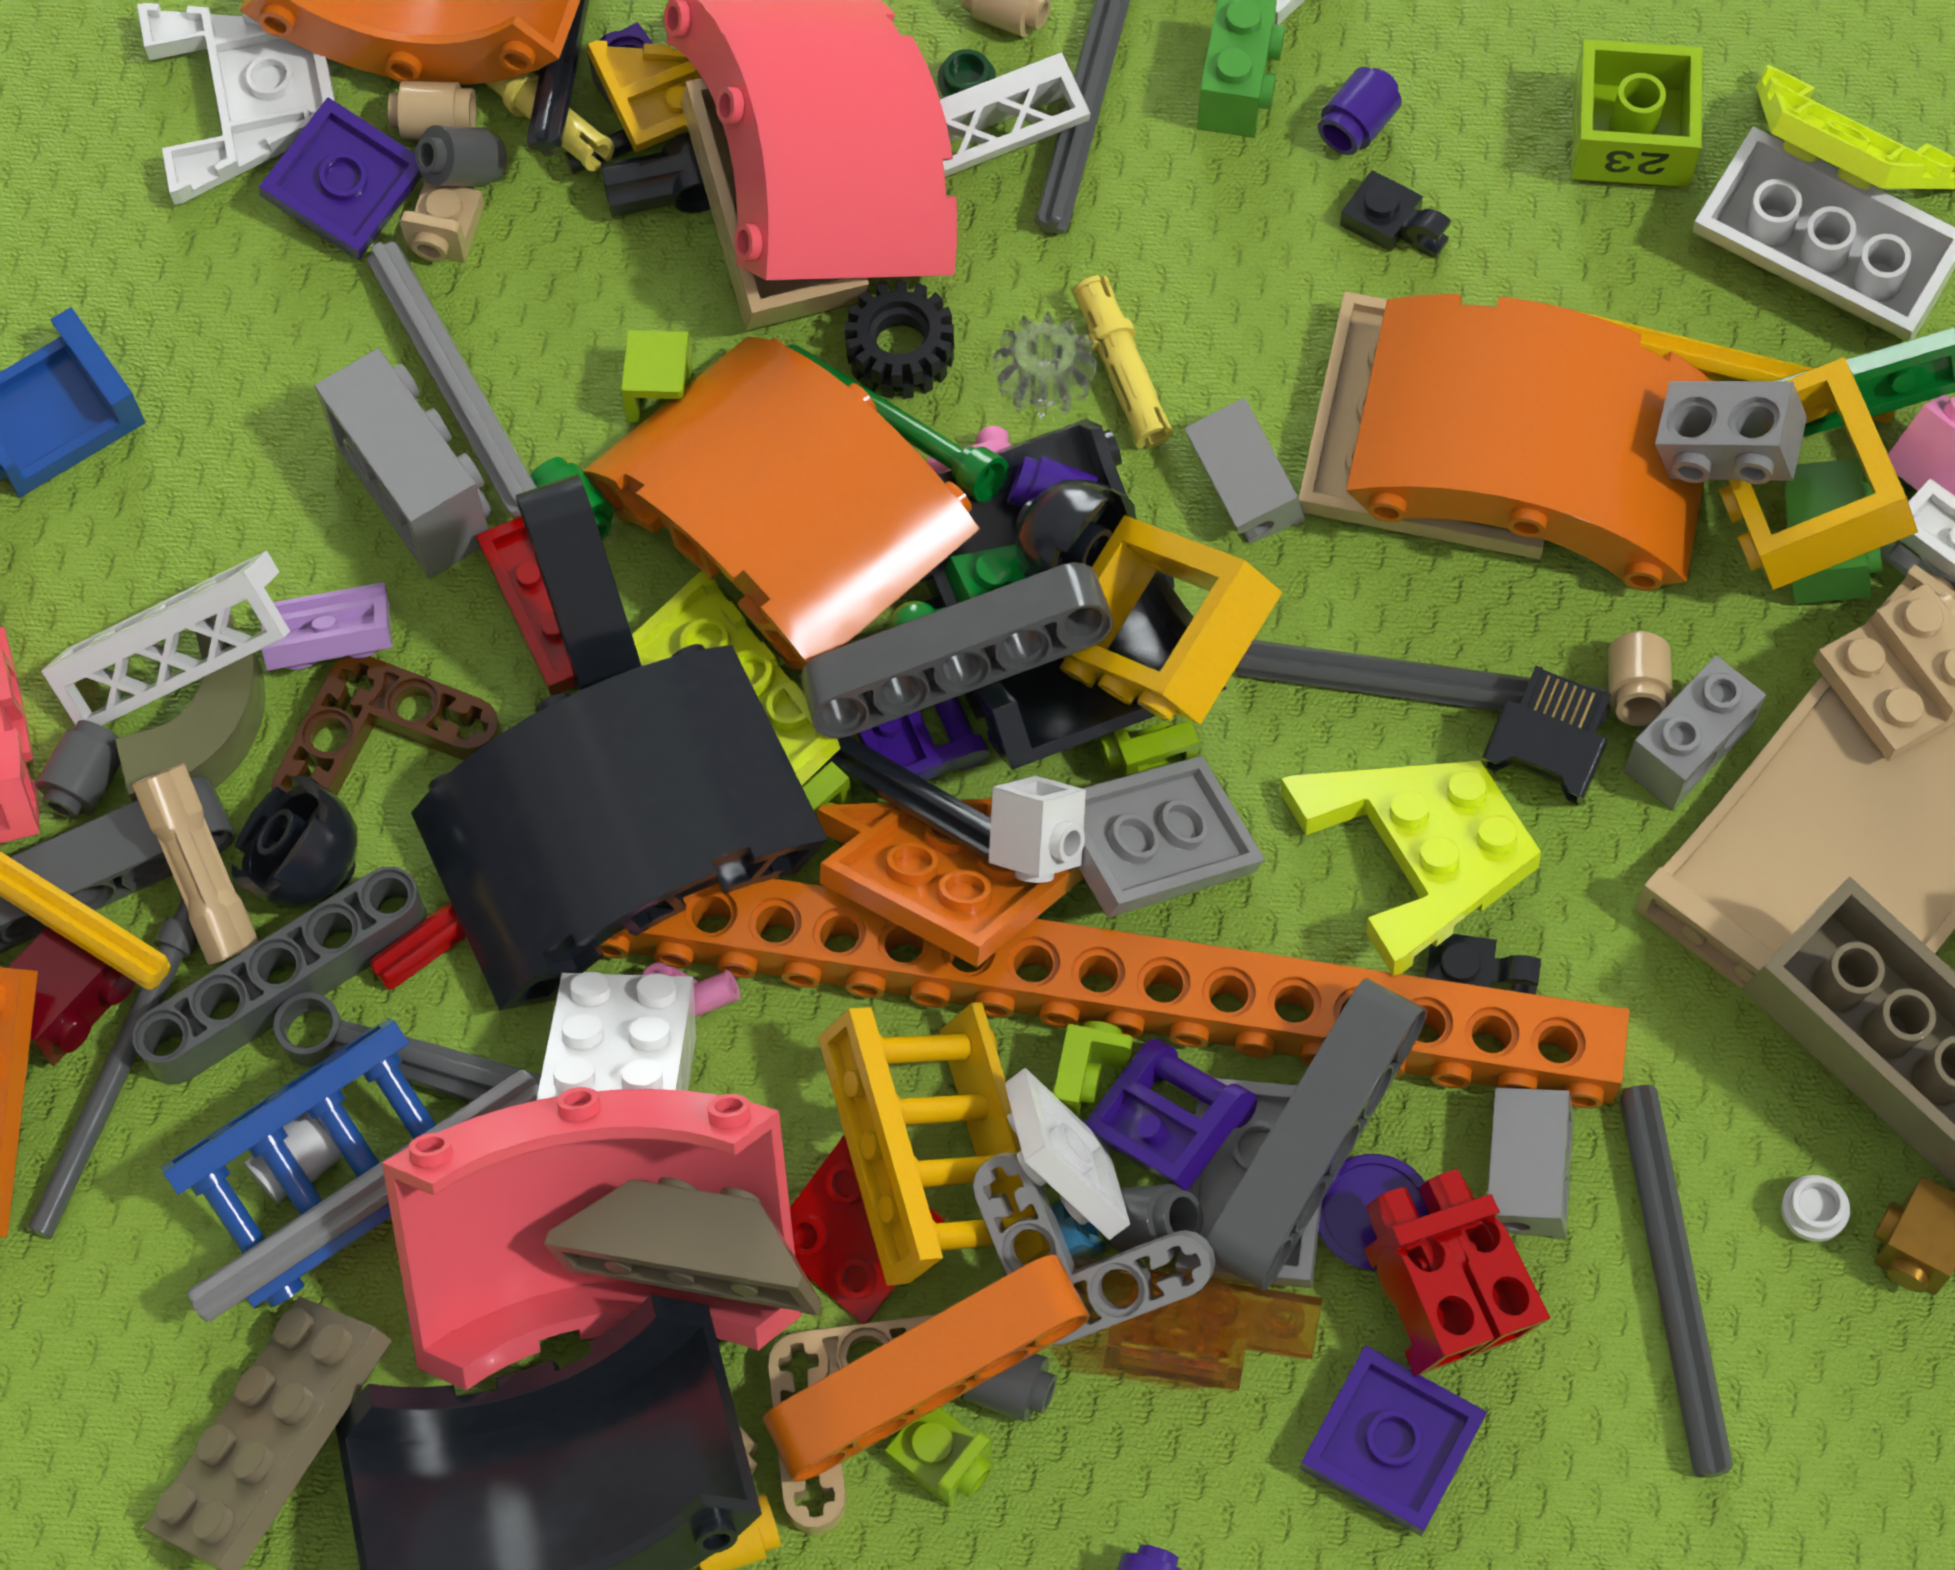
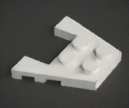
M137 4L144 48L149 60L204 49L208 50L223 134L219 137L162 148L169 193L174 205L185 203L287 151L327 97L336 102L326 57L315 54L284 38L274 37L266 33L259 23L244 13L243 16L216 15L210 13L209 7L187 6L186 12L161 11L159 4Z

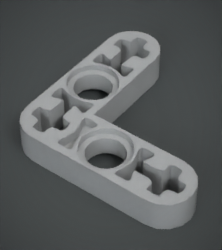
M1005 1152L997 1154L983 1163L975 1174L973 1183L975 1198L1006 1275L1025 1265L1015 1254L1014 1242L1019 1232L1032 1229L1039 1231L1046 1237L1050 1246V1255H1058L1079 1296L1084 1293V1290L1077 1282L1082 1280L1087 1282L1089 1302L1100 1317L1092 1319L1090 1305L1085 1306L1090 1319L1079 1329L1052 1345L1074 1341L1189 1297L1203 1289L1214 1273L1216 1260L1213 1248L1204 1237L1196 1232L1187 1230L1167 1234L1076 1269L1044 1187L1037 1185L1025 1173L1018 1161L1017 1153ZM997 1167H1003L1004 1172L1008 1176L1019 1174L1023 1185L1014 1192V1196L1020 1212L1030 1204H1033L1037 1215L1023 1217L1010 1227L1005 1228L1001 1217L1010 1216L1014 1210L1005 1193L994 1195L991 1190L990 1184L998 1178ZM1180 1246L1185 1255L1197 1254L1200 1263L1192 1270L1193 1280L1186 1281L1181 1272L1171 1273L1161 1277L1156 1282L1163 1293L1153 1294L1151 1274L1139 1258L1149 1256L1150 1269L1153 1270L1167 1264L1174 1257L1173 1247ZM1122 1269L1134 1276L1139 1288L1138 1297L1135 1302L1127 1306H1118L1106 1299L1101 1284L1104 1275L1110 1270Z

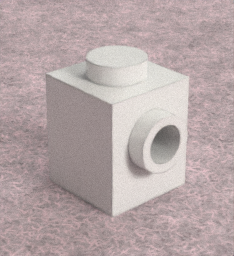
M1032 776L994 786L992 791L989 863L1014 870L1015 878L1032 883L1052 881L1054 873L1081 866L1082 850L1085 843L1084 815L1086 790L1039 776Z

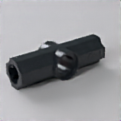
M690 134L681 135L670 140L660 153L600 164L611 217L671 205L685 213H701L711 210Z

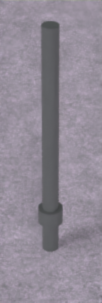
M183 898L173 919L166 918L154 941L158 951L166 955L171 965L169 974L156 989L147 990L140 986L26 1228L37 1236L49 1240L52 1239L138 1054L134 1048L132 1036L137 1021L145 1013L163 1002L182 959H190L198 940L190 924L188 910Z

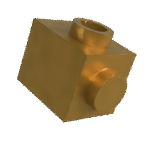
M1923 1176L1908 1194L1903 1206L1891 1201L1873 1237L1884 1242L1874 1263L1887 1269L1889 1278L1898 1285L1914 1292H1924L1926 1290L1936 1295L1955 1269V1193Z

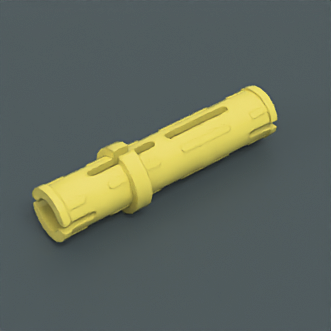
M533 71L516 78L485 83L503 98V104L516 117L525 116L529 120L531 119L539 79L538 74ZM569 108L561 146L577 158L589 171L600 170V164L602 163L593 157L592 153L595 151L606 162H609L614 153V142L606 135H602Z
M1099 275L1088 277L1079 282L1073 289V296L1083 313L1090 332L1087 341L1091 350L1095 354H1099L1104 363L1112 387L1130 425L1136 446L1141 449L1144 446L1146 448L1158 446L1173 435V429L1161 407L1156 390L1136 348L1137 346L1134 341L1136 337L1135 327L1129 318H1125L1120 310L1109 278L1105 275L1101 278Z

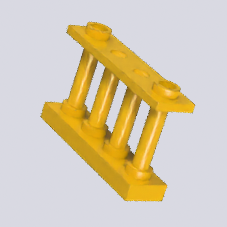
M982 1002L970 1003L939 1030L940 1035L882 1037L878 1031L872 1007L849 1008L818 1036L887 1286L910 1284L943 1258L941 1250L994 1246L984 1219L935 1223L931 1217L923 1187L973 1184L975 1174L983 1163L1000 1153H1018L1021 1151L1018 1136L1007 1118V1114L1011 1112V1107L1005 1087L1006 1080L997 1053L996 1037L989 1026ZM948 1061L958 1095L900 1099L896 1094L888 1064ZM966 1121L976 1156L919 1161L914 1156L905 1125ZM997 1167L998 1178L990 1184L991 1190L994 1195L1005 1193L1014 1210L1010 1216L1001 1217L1005 1228L1010 1227L1023 1217L1037 1215L1033 1204H1030L1020 1212L1014 1196V1192L1023 1185L1019 1174L1008 1176L1004 1172L1003 1167ZM1022 1230L1018 1233L1014 1242L1015 1254L1025 1265L1042 1258L1050 1252L1048 1240L1042 1233L1036 1230Z

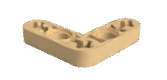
M935 1315L797 1332L784 1336L774 1345L769 1354L768 1369L773 1407L781 1403L784 1398L788 1399L796 1394L792 1373L781 1371V1367L791 1364L792 1353L798 1351L805 1352L808 1362H819L818 1367L808 1369L807 1379L809 1387L848 1365V1354L857 1343L873 1341L882 1346L893 1340L894 1337L902 1335ZM778 1453L783 1502L791 1523L798 1530L807 1534L820 1535L834 1529L841 1522L846 1512L847 1500L842 1463L819 1475L823 1495H834L835 1497L834 1501H829L823 1505V1515L810 1517L807 1506H796V1500L807 1497L806 1480L793 1482Z

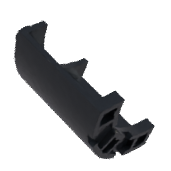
M1084 419L996 451V454L1008 462L1009 472L1007 480L1000 492L987 502H978L964 493L972 506L969 515L980 529L920 580V583L926 582L932 599L924 602L931 605L934 609L959 603L944 571L951 556L1016 544L1018 533L1016 521L1020 513V507L1007 503L1024 456L1038 461L1041 456L1053 459L1098 477V483L1107 485L1127 495L1116 466L1122 464L1120 450L1114 435L1109 429L1103 431L1102 425ZM951 469L937 473L944 483L950 481L957 485L956 480L952 477ZM1156 571L1107 650L1159 672L1161 671L1194 618L1174 591L1173 577ZM1063 658L963 694L975 719L978 720L985 717L989 729L987 731L989 742L1011 770L1152 718L1155 715L1139 705L1137 702L1139 698L1135 697L1131 705L1114 698L1098 686V680H1096L1092 688H1089L1082 682L1072 679L1059 668L1064 661Z
M701 644L690 645L677 651L670 658L615 675L572 695L559 693L546 698L538 704L535 714L492 739L467 757L452 771L433 779L428 785L429 792L411 812L499 1011L554 1001L558 995L562 973H583L604 957L599 945L623 929L627 928L631 935L637 936L660 922L685 911L684 897L715 884H718L722 893L726 894L755 883L797 874L828 840L732 645L705 649Z
M651 1294L620 1323L590 1341L592 1352L590 1355L561 1369L556 1362L551 1360L523 1371L497 1377L496 1390L456 1396L454 1385L398 1387L367 1384L349 1405L335 1426L360 1570H690L713 1554L732 1547L736 1543L738 1536L761 1516L762 1512L709 1306Z

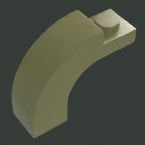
M217 614L207 618L206 620L215 623ZM231 614L229 615L227 627L238 631L234 616ZM195 632L203 660L208 657L212 637ZM223 642L222 650L232 646V644ZM255 652L202 677L195 697L185 710L174 719L161 726L115 739L127 792L132 802L138 800L132 783L182 763L185 764L190 778L207 777L212 781L214 788L222 784L238 768L256 739L264 714L265 681L263 669Z

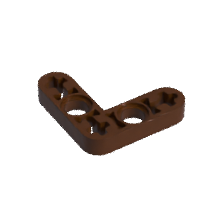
M346 656L336 662L326 677L273 777L271 791L278 787L287 793L292 787L299 785L291 778L299 775L310 777L312 773L307 762L304 761L307 759L316 766L311 778L331 790L337 796L374 726L458 759L465 760L492 739L502 734L500 723L491 704L481 698L371 656L364 658ZM363 676H367L371 689L369 691L359 689L350 703L354 719L345 712L351 698L346 684L348 681L359 683ZM423 695L432 701L430 712L420 720H405L398 715L399 705L409 696ZM446 707H448L452 721L463 726L470 727L475 719H479L484 733L473 732L468 740H464L459 727L452 722L444 720ZM339 726L348 732L346 742L336 751L323 752L314 747L315 736L325 727Z

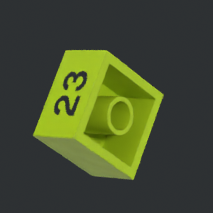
M1583 39L1574 77L1571 179L1690 187L1702 148L1703 47Z

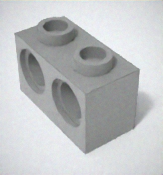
M1669 381L1655 446L1670 479H1680L1689 483H1702L1707 480H1742L1751 484H1764L1769 481H1793L1807 416L1793 381Z
M1716 655L1635 739L1624 772L1673 811L1752 728L1766 694Z

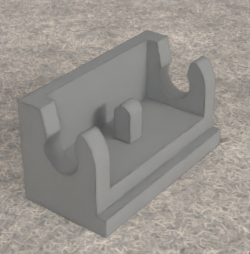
M1245 397L1184 428L1238 534L1244 533L1249 543L1259 541L1291 525L1296 526L1305 521L1299 498Z
M1495 1088L1488 1195H1493L1500 1211L1495 1217L1502 1222L1509 1234L1551 1236L1553 1239H1566L1574 1121V1111L1569 1091Z

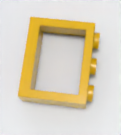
M1845 357L1786 381L1794 382L1807 416L1806 423L1838 411L1873 494L1771 534L1751 483L1742 480H1729L1730 485L1718 489L1732 524L1745 520L1749 532L1737 537L1751 571L1764 567L1773 590L1918 533L1905 492Z
M1124 515L1092 566L1098 575L1112 614V629L1108 636L1098 644L1062 657L1064 661L1059 668L1069 677L1082 682L1089 688H1092L1096 680H1098V686L1125 704L1131 705L1135 697L1139 698L1138 704L1160 719H1167L1171 722L1176 714L1201 725L1283 592L1244 559ZM1156 571L1210 591L1160 672L1107 650Z

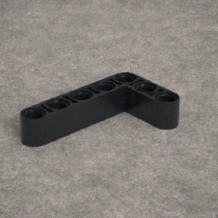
M575 474L515 495L579 691L615 675L642 666L599 529L580 476Z

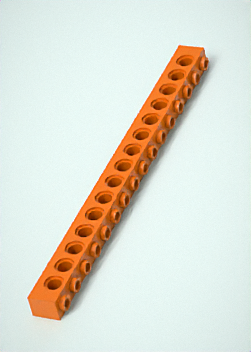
M770 879L726 894L722 893L718 884L712 885L684 897L685 911L660 922L637 936L631 935L628 929L625 928L599 945L604 957L621 959L626 958L628 953L652 956L656 962L666 963L668 966L675 968H689L692 963L717 966L720 972L728 970L737 978H752L756 973L781 976L784 982L801 988H815L820 983L846 986L845 988L848 992L866 998H879L884 995V992L910 996L914 1003L931 1008H943L948 1006L949 1002L963 1005L982 1002L986 1016L1007 1018L1011 1017L1013 1012L1039 1016L1043 1023L1060 1028H1067L1068 1023L1078 1025V1022L1101 1021L1117 1026L1121 1029L1122 1034L1130 1035L1133 1038L1142 1036L1144 1032L1169 1036L1171 1042L1190 1048L1205 1047L1208 1045V1042L1234 1046L1236 1052L1254 1058H1267L1272 1056L1273 1052L1300 1056V1061L1307 1065L1311 1064L1356 987L1362 980L1368 978L1424 1007L1427 1010L1424 1024L1434 1028L1439 1035L1438 1040L1430 1043L1416 1040L1395 1078L1402 1077L1405 1073L1429 1076L1433 1083L1448 1088H1465L1470 1083L1497 1088L1566 1090L1570 1092L1573 1107L1586 1109L1598 1108L1603 1103L1612 1105L1622 1085L1630 1009L1404 974L1393 977L1391 972L1043 919L1033 920L985 960L986 963L981 969L974 972H963L952 965L958 958L954 954L830 888L780 879ZM719 915L729 920L726 927L718 932L708 933L697 928L699 923L709 916ZM774 925L787 926L793 930L791 936L782 942L773 943L761 938L762 933ZM837 935H848L857 941L856 945L846 952H833L824 946L830 938ZM905 944L915 946L921 951V954L910 962H898L888 955L895 947ZM1038 964L1045 967L1050 972V975L1039 982H1028L1021 979L1017 972L1023 966ZM1102 974L1109 977L1115 985L1104 992H1093L1086 989L1081 981L1089 975ZM1156 984H1167L1175 988L1179 996L1170 1002H1158L1150 998L1146 990ZM1219 994H1232L1243 1002L1244 1007L1235 1012H1223L1211 1003V999ZM1288 1003L1297 1004L1307 1011L1309 1017L1301 1022H1288L1278 1015L1276 1009ZM1482 1033L1492 1034L1501 1040L1505 1049L1497 1053L1485 1052L1476 1046L1472 1037ZM1547 1043L1557 1044L1567 1051L1570 1060L1564 1063L1551 1062L1543 1057L1538 1047Z

